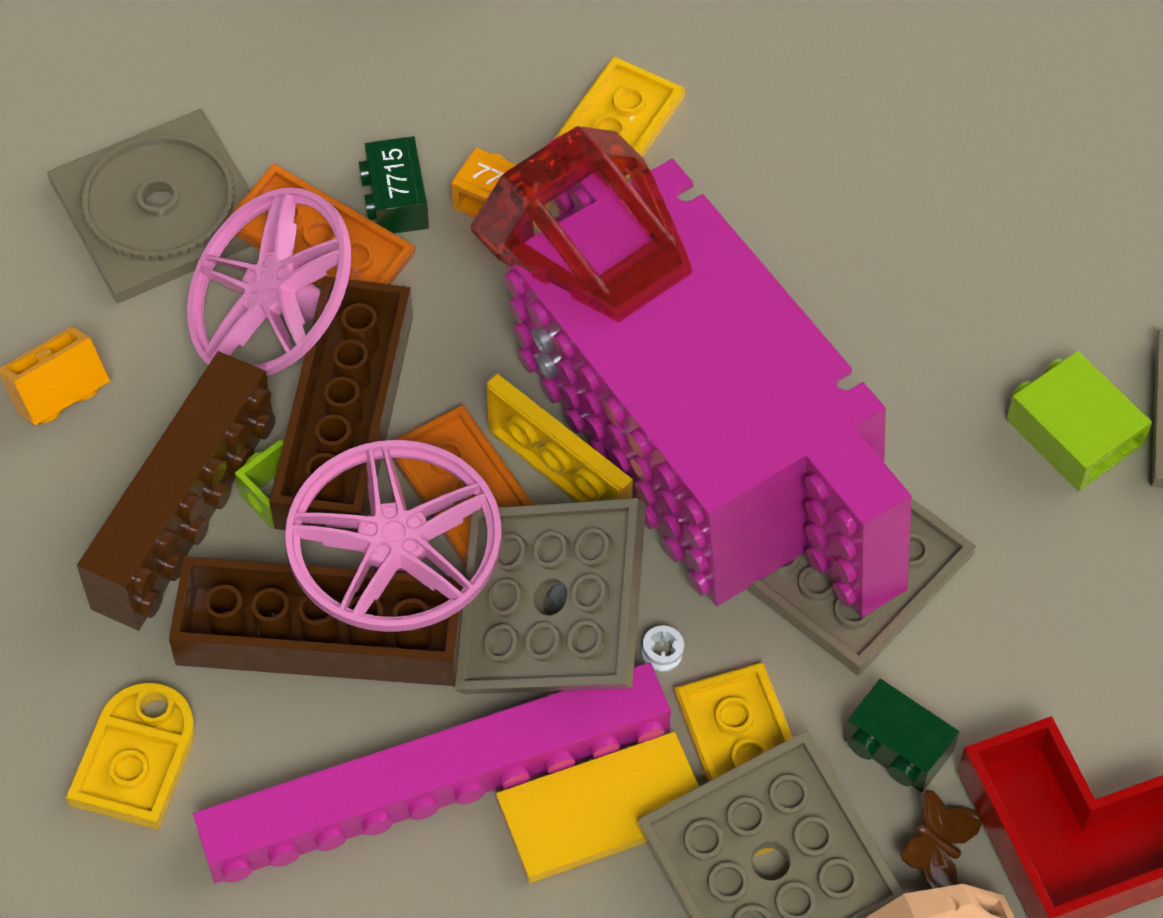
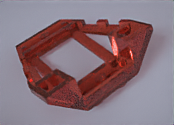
M577 126L506 171L499 178L470 226L474 235L498 260L511 267L514 263L530 271L532 278L546 285L551 282L571 293L572 299L618 323L692 274V265L653 174L644 158L616 131ZM593 173L607 187H611L652 240L601 275L597 274L545 207L547 203ZM629 174V176H630V178L632 179L634 185L636 186L638 192H637L636 189L633 187V185L629 182V180L625 177L626 175ZM533 221L574 274L524 243L535 236Z

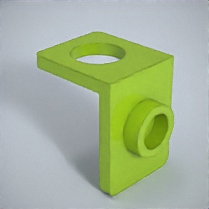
M283 439L277 441L264 452L260 451L253 454L246 461L245 465L235 472L239 496L270 528L274 526L269 503L270 499L259 488L276 476L284 443Z

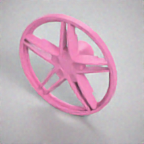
M301 188L276 189L261 194L241 206L216 231L198 261L190 284L187 302V322L190 337L197 353L204 362L209 365L217 351L231 356L239 344L241 346L245 345L266 317H268L286 351L285 354L274 360L253 365L265 370L266 376L278 373L294 364L322 337L341 305L351 268V244L348 230L343 218L331 203L309 190ZM296 204L306 205L319 211L329 222L335 239L320 243L293 255L297 224L293 223ZM269 210L257 264L220 257L231 239L247 223ZM216 264L246 272L242 281L213 271ZM337 265L336 279L330 298L319 319L306 335L303 325L314 317L320 295V290L311 283L326 276V271ZM209 280L223 284L224 287L243 294L222 321L211 341L208 338L204 320V303ZM280 316L285 318L289 331L296 343V346L294 347L291 344V341L289 339L290 335Z
M386 440L363 444L344 451L325 462L305 481L296 494L289 510L285 531L286 549L292 573L310 600L320 609L344 623L363 629L383 632H399L423 628L438 623L463 609L481 592L494 572L499 558L502 537L499 509L489 486L469 464L456 455L430 444L407 440ZM392 458H409L434 464L455 475L466 487L407 511ZM384 459L394 502L380 504L374 460ZM366 462L371 516L306 513L313 499L328 482L342 472ZM471 495L475 496L444 511L443 513L435 516L429 521H427L425 518L427 516H430L434 513H437L439 511H442L446 508L453 506V503L459 500L467 498ZM482 508L487 525V545L482 562L469 582L428 542L463 523V518ZM303 523L325 524L326 527L308 526V525H302V524H303ZM327 527L358 529V532L355 533L351 531ZM300 539L322 542V546L359 551L364 554V558L341 604L328 596L309 574L302 557ZM426 556L448 577L451 576L459 583L463 589L459 591L440 574L423 563L421 559ZM372 565L374 566V571L377 572L363 592L354 610H352L348 606L355 593L358 592ZM395 572L409 573L432 591L436 589L449 599L433 609L408 616L383 617L365 614L373 601L379 599Z

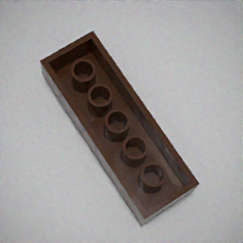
M324 276L312 327L319 319L330 298L335 277ZM349 279L344 297L334 319L322 337L305 354L269 501L274 529L286 530L287 517L296 494L305 481L325 462L351 448L367 443L386 441L413 320L411 287ZM382 459L374 460L377 479ZM366 462L342 472L328 482L313 499L306 513L370 516ZM303 523V524H302V525H308V526L326 527L325 524H310V523ZM327 527L351 531L355 533L358 532V529Z
M217 351L77 564L91 610L137 631L140 630L147 617L152 618L158 612L162 603L163 592L170 581H176L180 577L183 557L188 555L194 544L199 545L203 541L208 531L210 518L216 509H222L226 505L231 494V485L236 479L235 472L245 465L246 461L254 454V449L260 440L267 439L274 428L275 415H273L271 392L268 388L265 370Z
M183 557L169 642L177 666L455 686L462 609L438 623L423 628L399 632L368 630L344 623L320 609L303 592L292 573L290 564ZM306 566L315 583L328 596L340 604L358 570ZM368 570L348 608L354 610L377 571ZM395 572L379 599L373 601L365 614L383 617L408 616L433 609L449 599L436 589L432 591L411 574ZM441 575L459 591L463 589L451 576Z

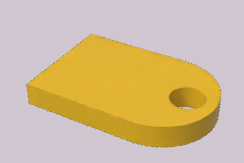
M158 683L132 685L114 695L100 714L66 796L68 805L160 830L195 739L193 715L184 697L176 690ZM159 700L168 705L165 713L159 717L150 718L142 714L144 707L149 702Z

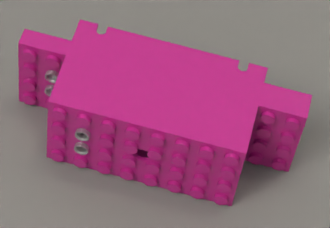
M579 126L548 142L551 162L547 166L554 180L555 189L552 190V196L559 211V215L555 217L556 224L504 253L507 272L503 274V279L511 292L512 298L508 300V305L516 319V324L512 328L521 346V349L517 350V355L528 373L535 371L540 377L541 387L549 401L553 404L559 402L563 407L565 419L575 434L582 432L589 441L588 445L633 479L632 498H639L646 503L645 526L650 530L656 528L663 537L662 544L669 557L675 563L681 560L688 569L687 576L695 591L700 596L707 594L717 607L749 588L752 582L758 579L762 580L775 572L777 568L785 566L798 556L806 553L813 568L818 573L825 572L832 580L834 592L841 603L846 607L852 605L861 618L908 589L912 495L884 463L886 407L864 382L849 390H843L837 386L840 380L852 374L851 366L704 194L691 201H682L678 198L682 193L693 188V181L673 158L627 184Z

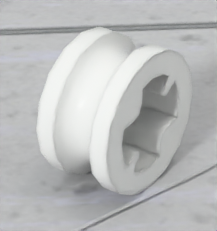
M661 625L649 629L642 643L641 657L645 664L651 662L654 671L664 672L672 670L681 662L685 646L684 639L673 627ZM660 641L661 646H663L664 641L672 645L670 655L665 656L664 651L661 656L654 653L655 642Z

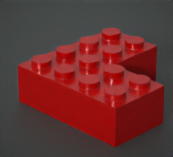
M1052 716L964 747L957 772L1029 918H1104L1163 896V775L1095 799Z

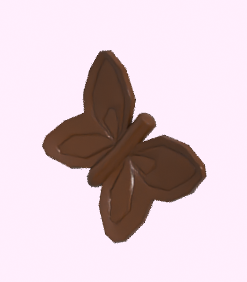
M926 790L922 804L924 825L920 824L916 827L919 837L911 838L902 848L900 854L902 861L912 868L922 869L925 882L931 889L958 885L957 869L950 857L958 859L961 855V850L952 844H965L976 836L980 831L982 821L978 813L967 808L954 807L947 810L942 800L933 790Z

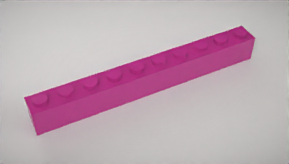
M651 662L634 667L632 689L561 691L192 814L214 884L221 881L237 882L247 878L254 870L269 865L275 867L285 866L297 860L299 855L316 849L320 851L333 850L344 844L346 839L364 833L366 835H377L387 831L394 823L409 818L414 820L425 819L435 814L439 808L454 803L469 804L479 800L486 792L501 787L509 789L528 782L531 777L546 772L552 774L573 767L576 762L591 757L596 759L616 752L621 747L635 742L643 743L663 736L665 732L670 731L671 709Z

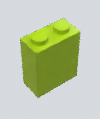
M1076 351L1065 360L1058 358L1045 369L1043 375L1032 383L1030 381L1021 383L1010 396L1011 404L1006 419L1078 492L1144 446L1152 421L1079 351Z

